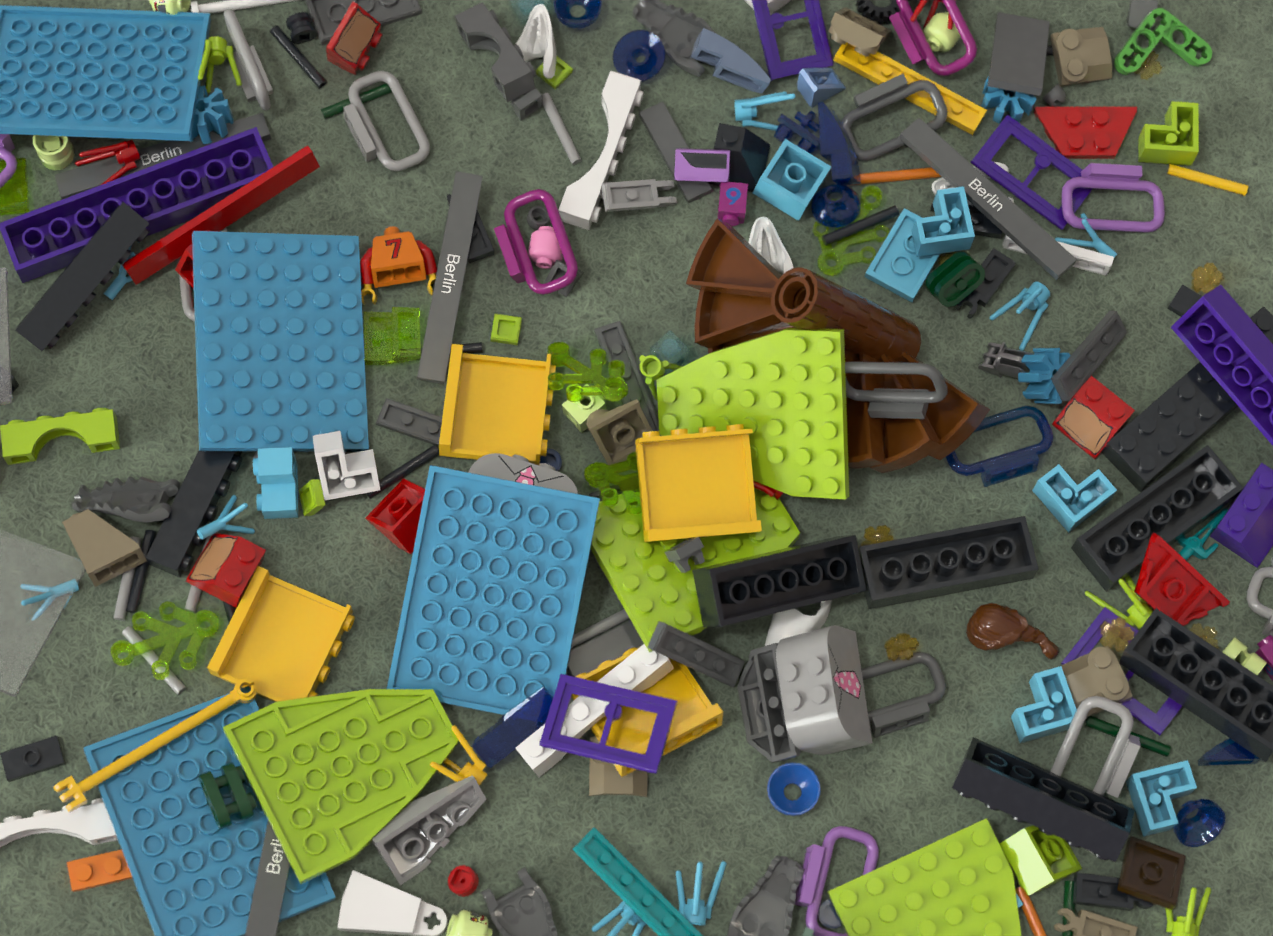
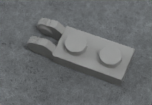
M649 179L604 183L601 185L605 212L651 209L677 204L676 197H658L657 192L673 189L675 187L674 181Z

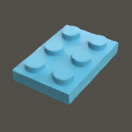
M904 208L866 271L865 278L913 302L940 254L916 256L912 229L915 219L922 217Z

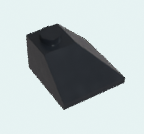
M719 123L714 150H730L728 182L748 184L747 191L753 192L766 169L770 144L747 128ZM708 181V183L712 185L720 186L721 182Z

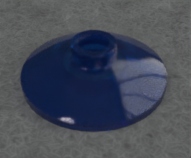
M635 30L625 34L617 42L613 51V63L617 72L639 79L641 82L657 75L665 62V48L662 41L654 33L646 30ZM641 55H644L645 60L641 63H638L637 58Z

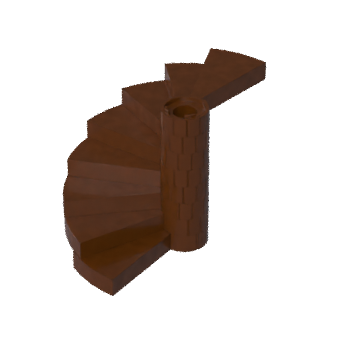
M718 218L706 234L694 258L686 284L700 290L695 317V343L708 348V354L790 327L803 330L844 329L845 362L923 363L916 358L920 350L921 335L918 327L910 320L806 268H793L781 275L730 224ZM845 374L850 386L857 390L882 388L928 389L929 392L936 391L931 378L921 374ZM946 378L944 380L947 385L948 394L940 402L929 403L925 419L871 418L868 413L870 402L855 401L846 397L848 468L870 467L880 473H886L914 464L928 455L942 460L969 438L981 424L990 409Z

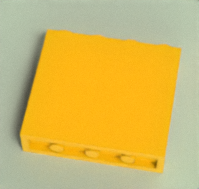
M452 344L439 440V456L478 460L482 456L499 453L511 457L513 455H520L527 458L528 462L539 465L540 457L546 456L548 440L543 439V431H549L550 415L545 414L546 406H552L553 390L548 389L549 381L555 380L556 365H551V354H547V361L463 353V345Z
M743 424L726 426L727 431L717 432L715 426L698 428L699 433L688 434V429L670 430L671 435L660 436L659 431L643 432V438L635 440L644 542L762 531L761 520H757L749 439V434L753 433L752 429H744Z
M258 566L207 669L210 674L232 684H236L240 679H251L254 681V686L257 685V694L274 702L318 696V693L315 692L319 682L324 683L330 672L328 664L332 656L336 658L342 648L343 642L340 639L344 631L349 632L353 626L355 616H352V607L348 604L346 607H343L273 577L267 569Z
M630 648L621 657L613 661H604L597 669L589 673H581L576 677L597 682L638 648ZM670 658L669 660L674 669L652 687L641 691V693L678 702L662 756L720 727L723 720V711L718 703L711 704L687 666ZM572 694V700L574 701L579 695ZM620 705L623 711L620 719L612 722L606 746L645 755L657 714ZM606 716L591 727L598 741L601 740L607 720ZM613 764L621 777L637 770Z

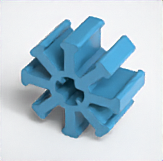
M987 78L982 91L985 95L981 106L986 110L998 106L995 110L993 121L1001 123L1005 111H1009L1010 116L1018 123H1020L1024 112L1027 115L1031 114L1037 99L1034 95L987 86Z
M199 87L190 142H193V139L200 134L203 144L212 143L211 131L220 134L221 138L228 134L226 123L233 124L234 120L228 99H224L222 90L215 88V91L208 96L206 87Z
M1033 348L1034 355H1024L1021 360L1030 370L1029 373H1018L1019 382H1030L1022 394L1026 399H1035L1034 402L1039 404L1062 403L1051 378L1071 355L1069 353H1059L1060 348Z

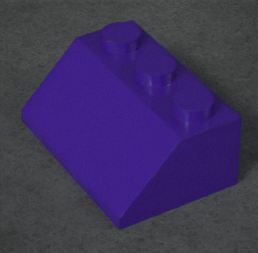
M1263 463L1254 471L1243 487V490L1210 535L1211 538L1256 568L1259 567L1273 546V470Z

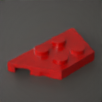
M1137 107L1034 108L1035 117L1039 118L1045 128L1046 135L1054 143L1056 151L1067 159H1115L1137 112Z
M1156 533L1151 535L1134 592L1153 610L1157 608L1184 626L1192 619H1199L1208 615L1207 611L1218 606L1225 607L1230 603L1227 598Z

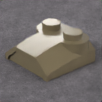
M847 7L835 12L829 28V32L832 34L831 38L834 41L843 45L848 42L856 47V52L869 57L870 53L876 54L880 45L892 32V30Z
M1103 27L1079 30L1066 29L1050 35L1058 82L1061 87L1112 79V59L1108 37Z
M637 399L610 411L607 409L595 410L589 415L586 423L610 469L636 455L635 440L643 438V432L653 431Z
M1109 646L1094 648L1090 653L1061 665L1076 709L1083 700L1092 696L1105 697L1120 704L1131 700L1133 697L1126 676ZM1097 707L1092 708L1086 718L1105 710Z
M596 736L590 737V742L600 743ZM590 758L589 796L635 795L647 797V772L635 770L621 777L612 763Z

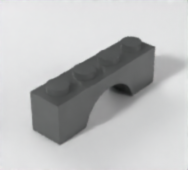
M482 2L455 15L458 32L470 50L486 49L499 55L497 62L491 67L495 86L507 102L535 89L533 77L536 76L532 64L529 61L525 62L523 60L524 57L520 47L517 44L513 45L511 43V37L507 29L499 26L498 18L493 10L489 11Z

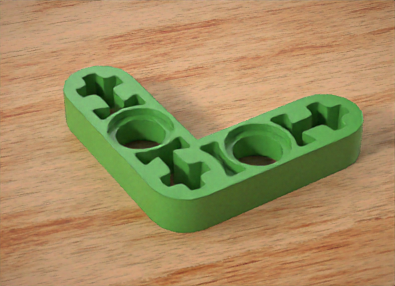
M1157 8L1146 15L1114 60V66L1123 75L1132 74L1142 65L1159 40L1188 64L1197 67L1210 61L1212 49L1207 42L1167 10ZM1160 16L1162 18L1161 24L1153 31L1149 30L1155 23V18ZM1174 31L1182 32L1184 35L1183 44H1176L1173 41L1172 34ZM1138 35H1144L1148 38L1149 45L1147 48L1138 46ZM1192 41L1193 44L1189 46L1191 48H1189L1188 50H1184V48L1188 46ZM1201 49L1203 51L1201 53L1202 57L1200 59H1196L1195 57L1196 50ZM1132 52H1135L1137 55L1130 61L1131 65L1125 67L1124 59L1130 56Z

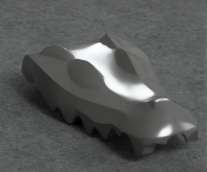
M641 0L633 9V17L649 30L662 46L665 53L679 68L700 77L705 72V69L700 64L702 61L691 58L694 44L703 28L714 33L715 31L702 18H698L692 12L685 13L681 7L677 8L672 4L667 6L659 0Z
M128 477L126 482H122L119 478H115L113 483L105 481L103 488L96 487L91 490L86 488L85 485H81L79 492L74 495V501L71 504L72 508L77 512L89 509L92 512L112 514L136 522L160 521L169 517L171 507L166 503L169 497L178 493L180 482L175 479L158 482L144 477H140L139 480Z
M775 856L764 876L738 904L730 920L726 936H788L792 923L796 891L804 872L801 865L786 856Z
M525 867L517 871L518 877L523 884L498 899H495L494 893L490 888L481 892L490 917L502 936H558L548 899Z

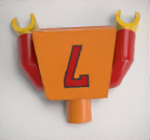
M391 226L386 228L383 236H376L373 239V246L368 248L360 261L361 284H364V289L361 290L363 305L364 297L367 294L373 295L372 301L374 305L377 302V295L372 290V284H374L375 288L426 280V275L429 277L427 291L433 295L431 284L435 283L437 265L432 250L420 240H415L413 234L409 231L400 233L397 227Z

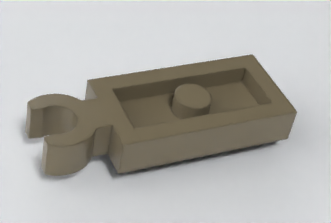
M1061 908L1057 911V914L1063 915L1067 919L1066 925L1060 923L1054 925V929L1058 932L1071 930L1074 931L1073 936H1136V926L1092 912L1080 910L1076 917L1067 908Z

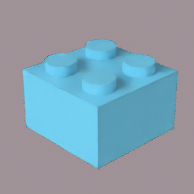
M785 139L760 177L753 194L799 221L825 180L831 166Z

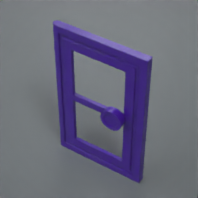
M752 0L768 74L771 80L799 74L803 68H825L834 65L819 0H804L806 12L782 16L780 13L770 15L767 0ZM808 17L816 55L781 62L773 29L781 28L786 21Z
M1007 114L970 163L1062 230L1067 224L1063 217L1062 206L1058 210L1027 186L1040 169H1047L1050 164L1069 178L1081 177L1082 169ZM1010 135H1013L1038 154L1034 159L1036 166L1023 183L991 160ZM1075 188L1073 190L1074 213L1093 188Z
M1104 607L1061 664L1064 665L1090 653L1107 630L1114 633L1127 644L1132 641L1138 630ZM1130 670L1125 675L1127 681H1129V679L1134 674ZM1133 697L1131 700L1122 703L1123 706L1129 709L1133 717L1159 736L1182 707L1170 697L1156 714Z
M560 674L539 746L657 774L678 702L672 699ZM572 694L609 702L604 709L607 720L599 744L560 735ZM620 705L657 714L645 755L606 746L612 722L620 719L623 711Z

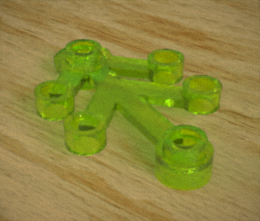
M866 186L862 190L860 196L861 205L849 224L866 218L871 209H876L880 206L883 194L877 186ZM873 196L876 201L870 203L866 200V197ZM838 199L829 200L826 205V212L831 216L835 230L846 226L841 212L842 203ZM835 204L839 207V210L832 211L829 206ZM824 220L816 221L812 231L818 237L822 250L817 261L819 270L827 276H835L842 272L845 265L858 262L872 263L876 256V250L871 246H865L858 252L843 253L848 246L874 240L884 242L890 233L888 227L878 225L874 229L858 232L839 240L835 247L832 248L831 244L825 246L822 240V236L829 232L828 223ZM822 225L826 231L818 232L816 227ZM878 230H883L886 233V235L884 237H879L876 234V232ZM869 251L873 257L865 258L863 253ZM833 260L836 265L830 267L826 264V261Z
M555 342L548 346L547 351L548 354H551L552 365L557 367L566 366L577 373L562 374L555 372L548 376V386L552 390H561L565 387V384H572L566 388L567 400L578 402L583 399V396L601 395L609 401H619L627 396L628 386L624 379L621 378L625 374V364L623 361H610L608 363L610 377L604 378L602 376V367L607 362L605 350L597 348L590 351V369L570 356L568 344ZM579 384H594L596 386H581Z
M636 452L630 453L626 461L611 465L595 462L585 468V480L590 486L599 489L604 506L612 507L618 503V492L616 489L610 488L609 483L619 486L626 501V509L629 514L637 515L642 513L640 497L636 496L634 492H640L638 472L627 475L618 474L628 470H638Z
M170 601L163 602L160 605V617L165 621H171L175 618L187 623L186 625L177 628L151 618L143 611L136 612L132 616L133 627L138 631L148 629L159 633V635L135 644H131L126 640L115 642L110 649L112 660L117 665L125 666L130 664L135 656L165 646L159 659L151 667L154 678L163 680L170 673L169 664L181 640L192 636L187 649L179 655L180 666L183 669H192L197 664L196 655L204 639L212 637L217 633L219 619L215 613L209 610H201L194 614L176 607ZM170 607L173 609V612L165 614L163 610ZM144 618L146 621L143 624H137L136 620ZM207 621L210 623L208 628L200 627L202 622ZM122 652L128 653L126 658L121 659L118 657ZM187 656L193 658L190 663L183 662V659ZM158 667L166 668L163 673L155 671Z

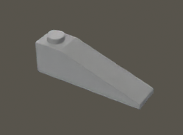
M472 775L410 802L372 838L371 842L398 883L402 885L426 869L432 862L429 858L433 856L440 846L444 848L450 841L448 837L458 826H463L484 803L486 797Z

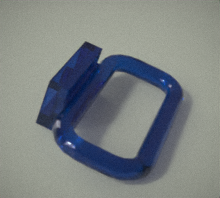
M1021 406L985 417L974 432L1019 418L1031 417L1038 425L1042 434V441L969 465L962 464L959 461L955 450L946 456V460L951 469L960 475L969 476L981 473L984 487L1036 472L1039 463L1038 455L1048 451L1054 439L1046 416L1036 407Z

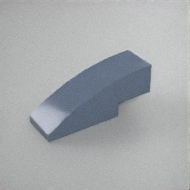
M705 28L702 29L695 41L691 58L715 66L714 77L762 94L771 80L765 71L735 44Z

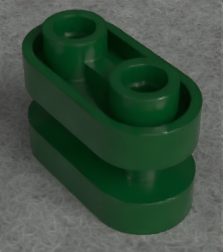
M957 252L927 277L926 289L942 305L952 307L982 284L985 278V270L969 254Z
M233 762L221 766L222 776L217 778L213 777L211 771L198 775L203 793L219 829L231 825V815L238 813L243 821L253 817V810L257 809L252 793L246 794L242 784L246 782L241 766L235 767ZM226 786L233 801L225 805L219 789Z

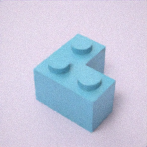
M964 186L937 190L933 201L935 216L915 219L912 237L917 257L969 250L975 237Z
M292 447L258 449V458H253V473L256 475L257 484H261V494H257L256 497L257 510L262 511L264 519L298 518V464Z
M1058 464L1037 481L1032 491L1069 533L1107 504L1117 489L1099 469L1077 485Z
M1062 666L1035 673L1029 680V685L1036 703L1017 708L1011 715L1020 743L1068 730L1077 710Z
M1188 760L1135 773L1126 780L1143 837L1171 830L1178 824L1171 799L1190 795L1197 788Z

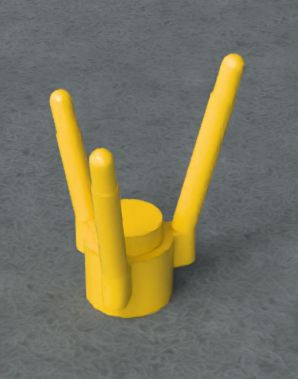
M453 725L452 731L474 764L472 765L468 761L461 769L447 758L444 764L456 773L434 761L430 763V766L456 782L473 775L478 785H480L488 775L483 771L486 764L478 758L457 726Z

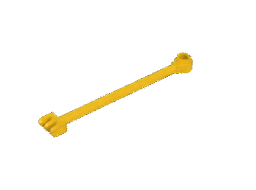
M240 679L230 694L79 783H76L71 775L57 783L53 788L56 793L68 788L69 790L63 793L60 799L64 803L74 797L75 800L69 803L66 809L68 812L76 810L87 803L83 793L230 706L239 702L244 704L252 702L257 694V685L254 686V681L251 679ZM241 686H251L250 692H241Z

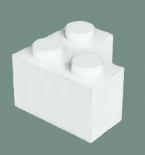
M341 431L313 436L314 452L324 500L380 490L373 449L345 454Z

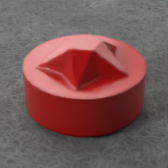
M466 865L454 868L449 874L448 886L458 896H469L478 887L479 878L477 873Z

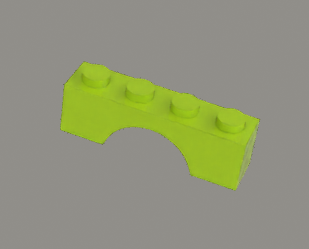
M96 408L90 413L68 412L62 417L40 416L34 421L12 420L6 425H0L2 453L8 465L36 461L43 446L50 440L60 436H73L82 440L88 445L92 453L120 449L117 417L113 409Z

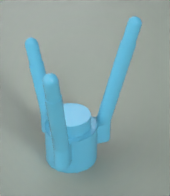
M784 91L750 99L734 100L735 120L742 121L743 127L753 126L782 132V126L752 120V117H757L756 106L794 99L796 95L793 93L787 94Z
M1033 282L1029 288H1024L1020 294L990 316V320L996 319L1021 300L1023 303L1016 310L1017 314H1020L1026 308L1030 310L1037 309L1019 350L1023 351L1042 313L1048 307L1046 301L1051 295L1050 291L1042 283Z
M725 861L721 862L706 906L705 901L700 900L703 863H697L693 899H687V904L685 902L682 874L680 870L676 871L679 912L691 924L706 925V918L711 919L712 907L726 867Z
M622 901L617 908L594 925L592 931L596 932L618 914L621 915L622 919L607 936H616L627 922L633 926L638 923L632 936H639L646 923Z

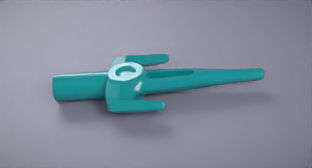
M1224 508L1194 536L1188 538L1184 535L1181 537L1178 543L1183 548L1178 554L1186 561L1191 555L1198 559H1206L1218 547V544L1214 543L1207 550H1204L1202 546L1228 509ZM1207 528H1210L1202 539L1198 538Z

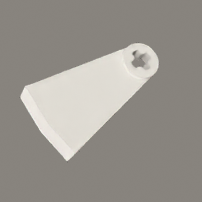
M353 870L342 898L337 928L339 931L439 936L446 930L448 920L441 908ZM432 914H437V920L441 921L440 925H435L433 930L428 929V924L424 922L425 918H430Z

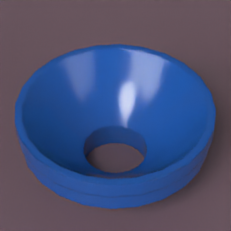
M786 763L779 766L771 774L767 785V793L771 804L780 813L789 816H799L810 811L817 803L820 796V783L816 774L809 767L801 763ZM789 784L797 785L801 790L800 798L794 801L788 800L784 795V788Z

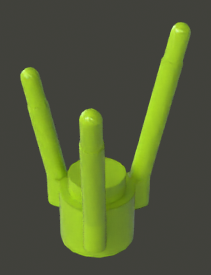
M218 36L205 40V50L198 74V80H202L208 63L206 77L207 93L211 91L214 65L224 63L227 57L236 84L238 86L242 85L233 56V46H227V41Z
M641 355L639 358L641 361L640 371L646 377L645 383L649 386L654 399L657 400V389L654 381L664 375L665 369L677 370L683 366L669 363L667 360L661 361L653 355L646 357Z
M1130 576L1125 578L1126 582L1123 579L1118 580L1121 587L1134 603L1126 610L1129 614L1128 617L1091 592L1085 591V595L1103 608L1106 607L1131 626L1135 624L1139 630L1153 612L1152 608L1134 592L1136 585Z
M1195 887L1191 889L1186 917L1177 916L1176 922H1174L1172 910L1165 908L1167 918L1166 932L1172 933V936H1199L1200 924L1211 893L1210 887L1205 889L1195 919L1193 918L1197 893Z

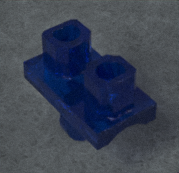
M798 111L794 118L801 122L800 125L783 114L777 119L780 124L776 129L774 137L783 143L785 139L790 141L792 136L796 134L802 138L797 146L810 154L816 148L820 150L824 145L820 138L808 131L810 128L817 132L821 127L814 122L815 112L810 111L805 116Z

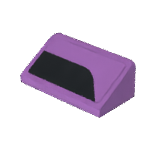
M676 148L674 180L729 181L730 150Z

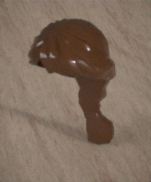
M994 603L981 605L975 610L967 624L966 633L968 640L976 648L985 651L1001 649L1015 642L1023 641L1038 643L1043 654L1051 660L1056 658L1059 653L1058 646L1048 640L1044 632L1029 625L1023 615L1018 614L1016 609H1011L1007 606Z

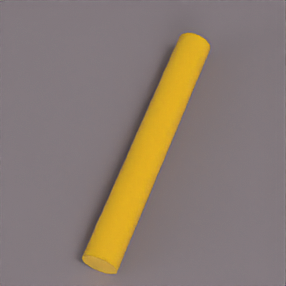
M1169 164L1167 174L1244 196L1248 190V185L1173 164Z

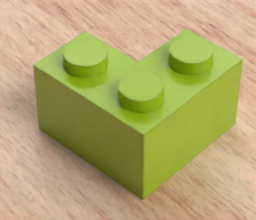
M1172 101L1165 114V125L1145 124L1138 137V162L1192 166L1199 152V103Z

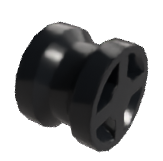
M299 12L287 18L286 25L291 30L290 37L292 43L302 44L316 38V29L311 26V14Z

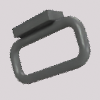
M901 74L854 96L853 100L857 108L844 116L840 126L842 138L851 155L861 161H870L906 145L898 136L870 150H862L857 145L851 132V125L854 121L918 91H926L930 95L937 111L935 119L926 124L934 131L942 127L947 120L948 111L936 85L926 80L914 81L908 84L904 74Z
M845 362V374H921L928 376L933 381L936 391L929 392L928 389L874 388V390H857L850 386L846 378V397L855 401L870 402L868 413L871 418L925 419L929 403L940 402L948 394L943 375L937 368L929 364Z
M915 652L861 669L863 680L922 663L928 667L935 683L934 690L928 694L869 711V723H871L874 738L929 721L930 709L928 705L940 701L946 691L944 675L939 663L933 656L924 652Z

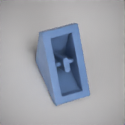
M803 68L799 72L797 89L811 108L845 89V86L832 68Z

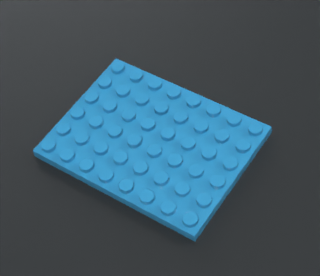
M0 5V134L190 141L201 80H198V74L205 50V40L208 39L211 24L210 13L178 12L175 15L159 11Z
M193 231L192 252L199 451H258L261 448L292 447L293 451H314V435L341 431L345 452L369 450L359 236Z
M430 465L387 689H433L442 703L546 723L560 674L566 675L600 498Z
M247 686L240 690L243 693H248L251 688ZM226 695L83 747L92 774ZM255 699L250 703L244 704L239 702L230 706L97 785L155 936H245L268 818L244 773L246 782L242 784L246 794L251 792L257 805V809L253 810L254 816L242 821L238 813L230 816V826L219 829L203 793L198 775L211 771L213 777L217 778L222 776L221 766L233 762L235 767L240 765L223 731V727L258 711L259 708ZM227 786L219 789L225 805L232 803L233 801ZM291 864L289 865L279 922L335 900L336 897L326 872L300 884Z

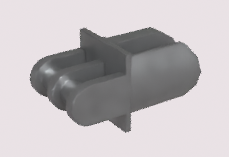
M990 342L987 345L988 352L983 355L984 361L978 366L980 370L998 375L999 378H1002L1003 375L1018 378V373H1029L1030 371L1026 364L1021 362L1023 356L1034 354L1008 348L1005 342L1002 345Z

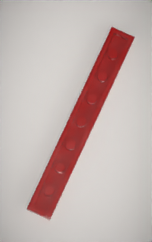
M308 145L124 262L122 265L135 285L181 257L185 249L192 244L193 231L210 230L220 232L318 169L320 165Z

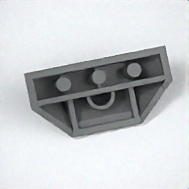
M778 643L751 650L748 657L749 661L743 670L737 686L747 742L772 763L797 757L801 752L792 742L785 724L776 661Z

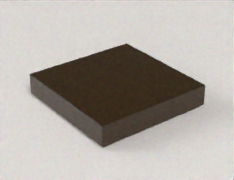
M1130 836L1126 844L1117 890L1173 910L1177 904L1185 855Z

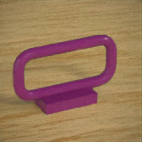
M896 0L900 12L889 16V19L912 64L925 60L932 72L940 76H948L962 70L973 62L976 57L977 46L955 0H943L966 46V53L963 57L948 65L939 64L917 19L914 22L910 21L913 11L908 1Z
M535 189L512 199L507 204L504 212L507 227L503 224L494 228L511 278L517 283L526 281L532 291L542 295L567 287L576 278L578 266L554 198L545 190ZM535 200H541L545 204L567 265V272L564 276L545 284H541L536 278L515 218V212L519 207Z

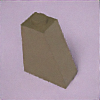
M89 509L76 513L62 522L95 587L147 562L137 542Z

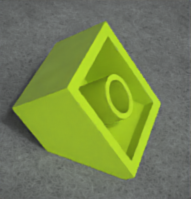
M1034 825L1022 829L1000 843L1008 863H1010L1018 877L1019 885L1028 896L1082 869L1065 839L1056 835L1044 834Z

